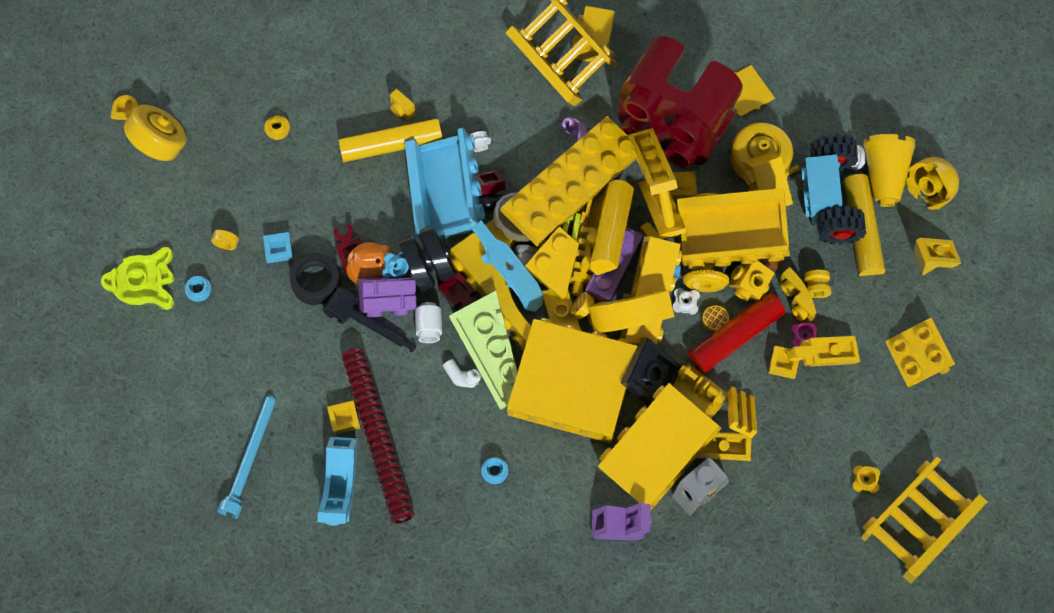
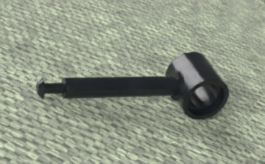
M337 287L322 309L325 315L330 318H337V322L345 324L347 319L352 318L396 345L407 347L411 350L410 352H414L416 349V343L414 345L410 344L404 336L357 310L358 299L343 288Z

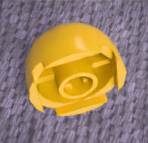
M927 157L909 168L910 173L906 179V185L909 192L916 199H918V194L921 196L920 190L927 196L938 193L936 197L931 199L921 196L930 205L927 209H940L955 197L959 189V176L954 166L946 159Z

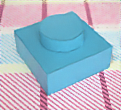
M289 232L263 236L267 263L293 260Z

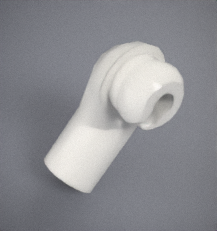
M454 359L443 364V368L456 386L473 388L479 384L481 379L479 371L475 369L468 372L461 371Z

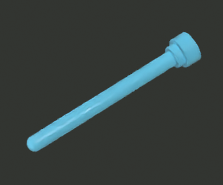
M267 396L230 494L224 500H221L217 512L226 516V512L233 514L232 518L237 519L242 509L240 506L241 500L239 499L276 403L274 396Z

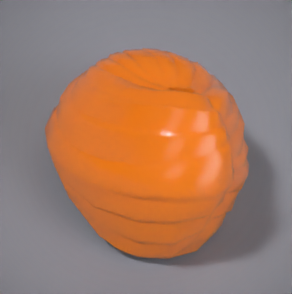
M373 242L358 245L352 250L347 259L348 265L346 270L349 279L358 285V279L383 278L382 271L385 269L384 257L388 253L394 254L392 247Z

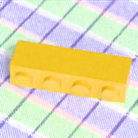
M651 236L644 237L630 298L655 291H673L676 283V277L673 276L675 266L680 264L682 258L681 244ZM662 321L622 329L620 338L639 344L641 338L648 337L657 345L663 337Z

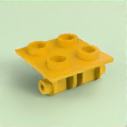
M932 318L885 341L907 387H911L939 372L940 374H945L950 371L949 367L955 365Z
M690 364L683 365L678 371L673 387L712 419L726 402L727 392Z

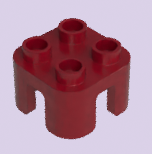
M657 36L652 39L621 87L618 117L622 123L620 129L629 135L653 128L661 147L665 149L666 158L677 167L690 169L693 164H705L737 113V110L733 107L741 95L743 85L740 78L730 68L717 61H711L690 92H685L669 84L667 80L683 56L684 45L675 39Z

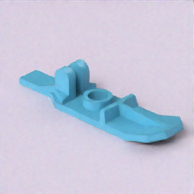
M482 220L479 221L472 230L481 240L486 251L481 257L482 261L485 264L494 265L508 283L506 286L511 287L520 298L525 310L536 312L543 305L544 296L538 283L506 243L497 240ZM506 263L509 265L510 270L506 268Z

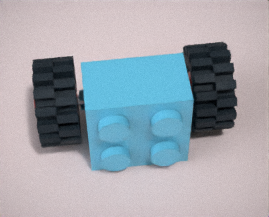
M837 133L836 136H832V134H828V137L821 136L819 137L820 140L815 139L810 144L811 157L806 158V168H801L806 217H812V225H818L819 240L823 241V243L830 242L832 245L835 243L843 245V242L849 244L852 243V240L857 242L866 235L864 212L861 209L857 210L856 207L849 209V206H845L843 209L839 171H844V168L850 169L858 162L856 140L853 136L849 137L847 134L842 136L840 133Z

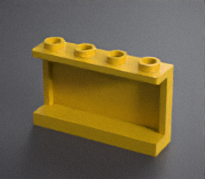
M784 188L677 199L678 211L687 231L681 234L682 262L684 266H689V269H700L705 267L704 264L713 263L718 267L729 266L734 261H742V264L757 263L758 259L768 258V261L775 262L785 259L784 257L790 256Z
M670 383L666 387L662 385L654 393L652 398L655 400L648 408L644 406L635 416L637 421L631 428H624L617 437L619 442L613 449L610 447L606 449L599 458L601 463L598 467L637 502L650 504V511L722 429Z

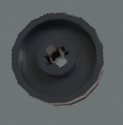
M432 224L421 229L419 232V237L423 244L421 248L415 237L411 234L398 240L406 262L422 292L435 286V279L431 272L432 269L435 270L438 278L443 282L456 277L450 263L449 253L442 239H439Z

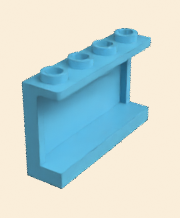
M459 128L458 136L419 146L415 140L405 142L416 235L419 237L420 230L431 224L439 239L474 232L472 228L479 221L485 219L483 206L479 203V196L482 195L479 182L476 181V173H478L479 169L476 159L473 158L472 150H475L473 136L469 135L464 128Z

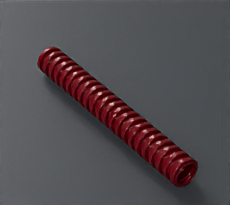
M353 348L344 352L341 358L344 361V368L347 369L348 381L352 384L350 386L351 391H354L353 397L356 399L357 411L361 414L360 420L363 422L364 434L368 437L367 444L370 445L369 450L373 453L371 457L372 460H375L374 467L378 468L376 473L380 476L378 480L382 484L381 490L385 492L383 494L384 499H387L385 503L387 507H390L388 513L392 515L390 518L391 523H404L411 520L415 514L414 511L410 510L412 504L408 502L410 498L409 495H406L407 488L403 487L405 482L404 479H401L402 472L398 471L400 465L396 463L398 459L394 455L395 449L392 448V440H389L390 433L387 432L388 426L385 424V417H382L383 410L380 409L379 397L375 394L376 387L373 386L374 381L371 379V372L368 371L370 368L366 364L367 358L364 356V349ZM410 517L404 521L396 522L398 519Z

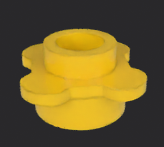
M856 466L853 469L855 475V482L852 484L853 489L857 492L866 490L872 494L877 493L880 488L877 484L880 476L879 469L870 466ZM865 477L869 479L868 482L864 481Z

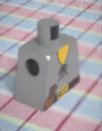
M709 457L680 481L672 497L691 517L729 484L728 477ZM686 491L691 495L692 500L685 494Z

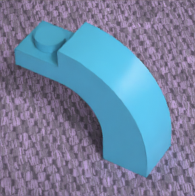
M330 437L326 447L324 492L318 509L317 522H324L331 526L346 524V521L349 522L356 473L357 438Z

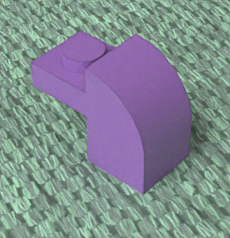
M639 503L628 508L606 505L592 510V538L604 540L644 539V534L650 532L652 523L650 504Z

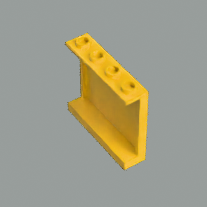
M533 319L507 406L508 416L612 444L626 387L621 384V381L637 346L627 339L620 338L618 341L609 339L607 335L600 332H592V334L582 332L581 328L577 326L567 325L563 327L556 325V322L550 319Z

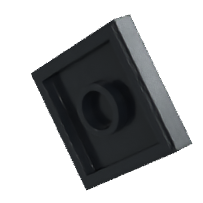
M643 337L640 339L621 384L646 405L650 406L655 400L652 398L654 393L662 385L664 387L669 383L672 386L674 385L678 371L682 366L648 337Z

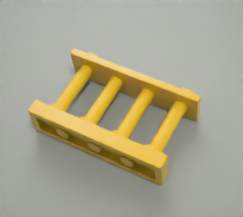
M550 0L551 3L525 29L519 30L511 26L505 33L568 103L575 106L582 101V98L577 94L580 91L578 88L605 61L614 68L618 64L613 59L615 56L614 52L606 44L602 47L567 9L566 5L568 2L566 0ZM559 10L567 20L541 46L537 45L535 47L531 43L532 36ZM575 27L583 37L556 64L554 62L550 64L546 59L548 57L547 53ZM590 44L597 51L598 55L572 81L568 80L566 82L561 76L564 73L563 70Z
M653 128L629 134V143L645 181L638 182L660 238H674L679 234L686 233V227L670 193V190L678 188L676 178Z
M938 457L931 463L926 460L916 471L919 476L878 519L872 516L862 527L865 530L861 537L862 540L866 541L873 534L906 564L904 567L908 571L903 577L910 584L988 502L980 494L973 501L970 498L966 499L934 471L941 461ZM925 478L959 507L958 510L961 514L956 520L953 517L948 518L916 489ZM908 496L941 525L940 529L943 533L938 539L934 535L932 537L928 535L899 508L900 504ZM890 515L923 544L922 548L926 551L920 558L916 554L914 556L911 555L880 526Z

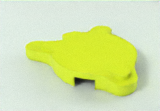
M163 247L152 255H134L124 258V262L116 269L114 267L110 272L102 276L101 284L105 290L112 292L124 303L130 305L153 303L168 310L174 305V299L163 289V286L174 281V275L168 268L169 263L173 259V252L169 247Z

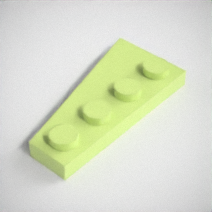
M494 291L451 314L449 318L499 409L502 410L508 406L518 372L497 293Z

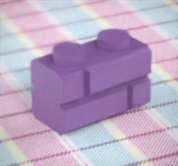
M414 277L358 279L360 311L367 313V317L383 316V311H393V315H408L409 310L416 309Z

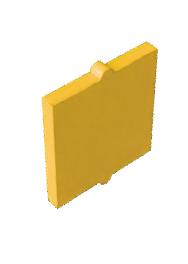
M752 65L737 73L734 72L740 78L743 85L741 95L733 107L737 110L740 118L754 110L759 111L761 106L775 99Z

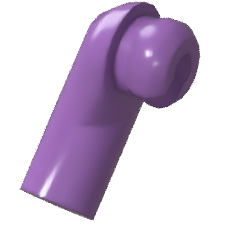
M568 117L562 122L563 129L569 135L576 138L577 141L588 133L587 126L577 119Z

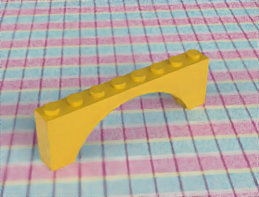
M494 219L488 222L485 226L497 240L506 243L513 250L516 241L503 235L504 232L494 224ZM473 233L450 249V263L457 273L462 271L467 277L465 280L482 297L496 291L506 331L510 330L514 334V342L523 351L531 325L517 309L509 287L506 286L508 283L493 264H485L482 261L481 257L486 251L481 240Z

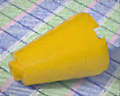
M897 134L869 136V141L866 138L864 139L863 146L874 200L880 202L879 205L882 207H894L895 203L901 201L915 149V139L906 136L905 140H899Z

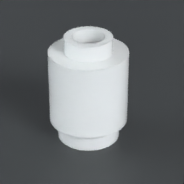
M425 302L415 309L416 335L419 337L420 342L435 343L440 340V335L442 334L441 308L436 306L435 303Z

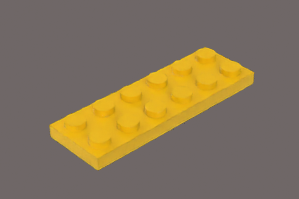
M606 116L507 201L500 211L538 247L558 227L564 224L636 160L628 135Z

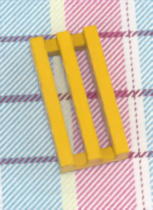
M732 386L727 391L729 428L753 438L757 433L755 397L749 395L746 398V392L743 391L737 394L736 388Z

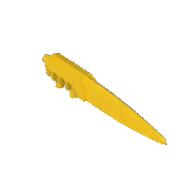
M607 186L587 203L586 212H582L576 240L579 246L569 282L574 285L572 295L577 297L583 293L584 287L588 286L594 274L590 269V263Z

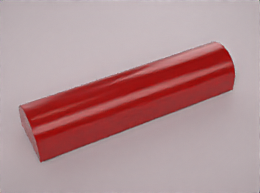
M766 293L760 300L751 304L689 350L687 354L697 370L704 375L785 314V308L774 294Z

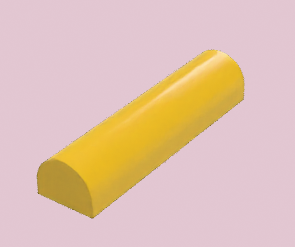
M432 119L346 137L338 141L344 163L405 150V142L415 140L419 146L442 140L439 120Z
M865 174L848 176L842 182L846 206H849V209L852 207H856L857 210L861 209L864 212L866 225L865 237L860 238L857 242L852 240L858 275L884 274L885 266L869 178Z
M613 180L607 185L590 263V269L596 275L618 268L634 188L623 180Z
M718 432L698 455L697 459H707L710 457L716 460L751 461V437L741 433Z

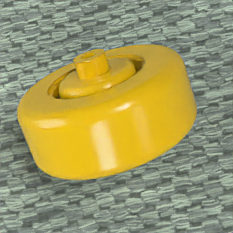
M152 105L136 106L124 122L125 135L132 145L143 154L156 160L170 161L175 159L187 141L185 130L181 124L166 111Z
M762 122L750 124L741 129L733 140L730 151L731 165L736 174L744 180L743 171L746 170L743 162L772 151L781 156L786 174L793 158L792 142L782 129L773 124Z

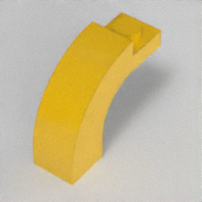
M655 291L623 300L595 302L594 306L589 307L590 312L587 315L594 332L601 333L674 317L669 291Z

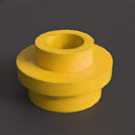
M283 116L270 117L264 126L265 133L271 139H283L290 132V124ZM276 124L281 125V127L278 129L273 128V126Z

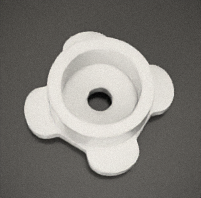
M678 288L674 291L676 299L672 308L676 313L682 312L694 315L698 312L697 300L700 294L697 290L684 291L682 288Z

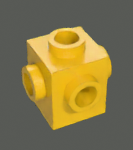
M759 261L753 264H742L741 262L731 274L732 279L728 286L735 290L734 294L742 300H760L768 292V284L775 273Z

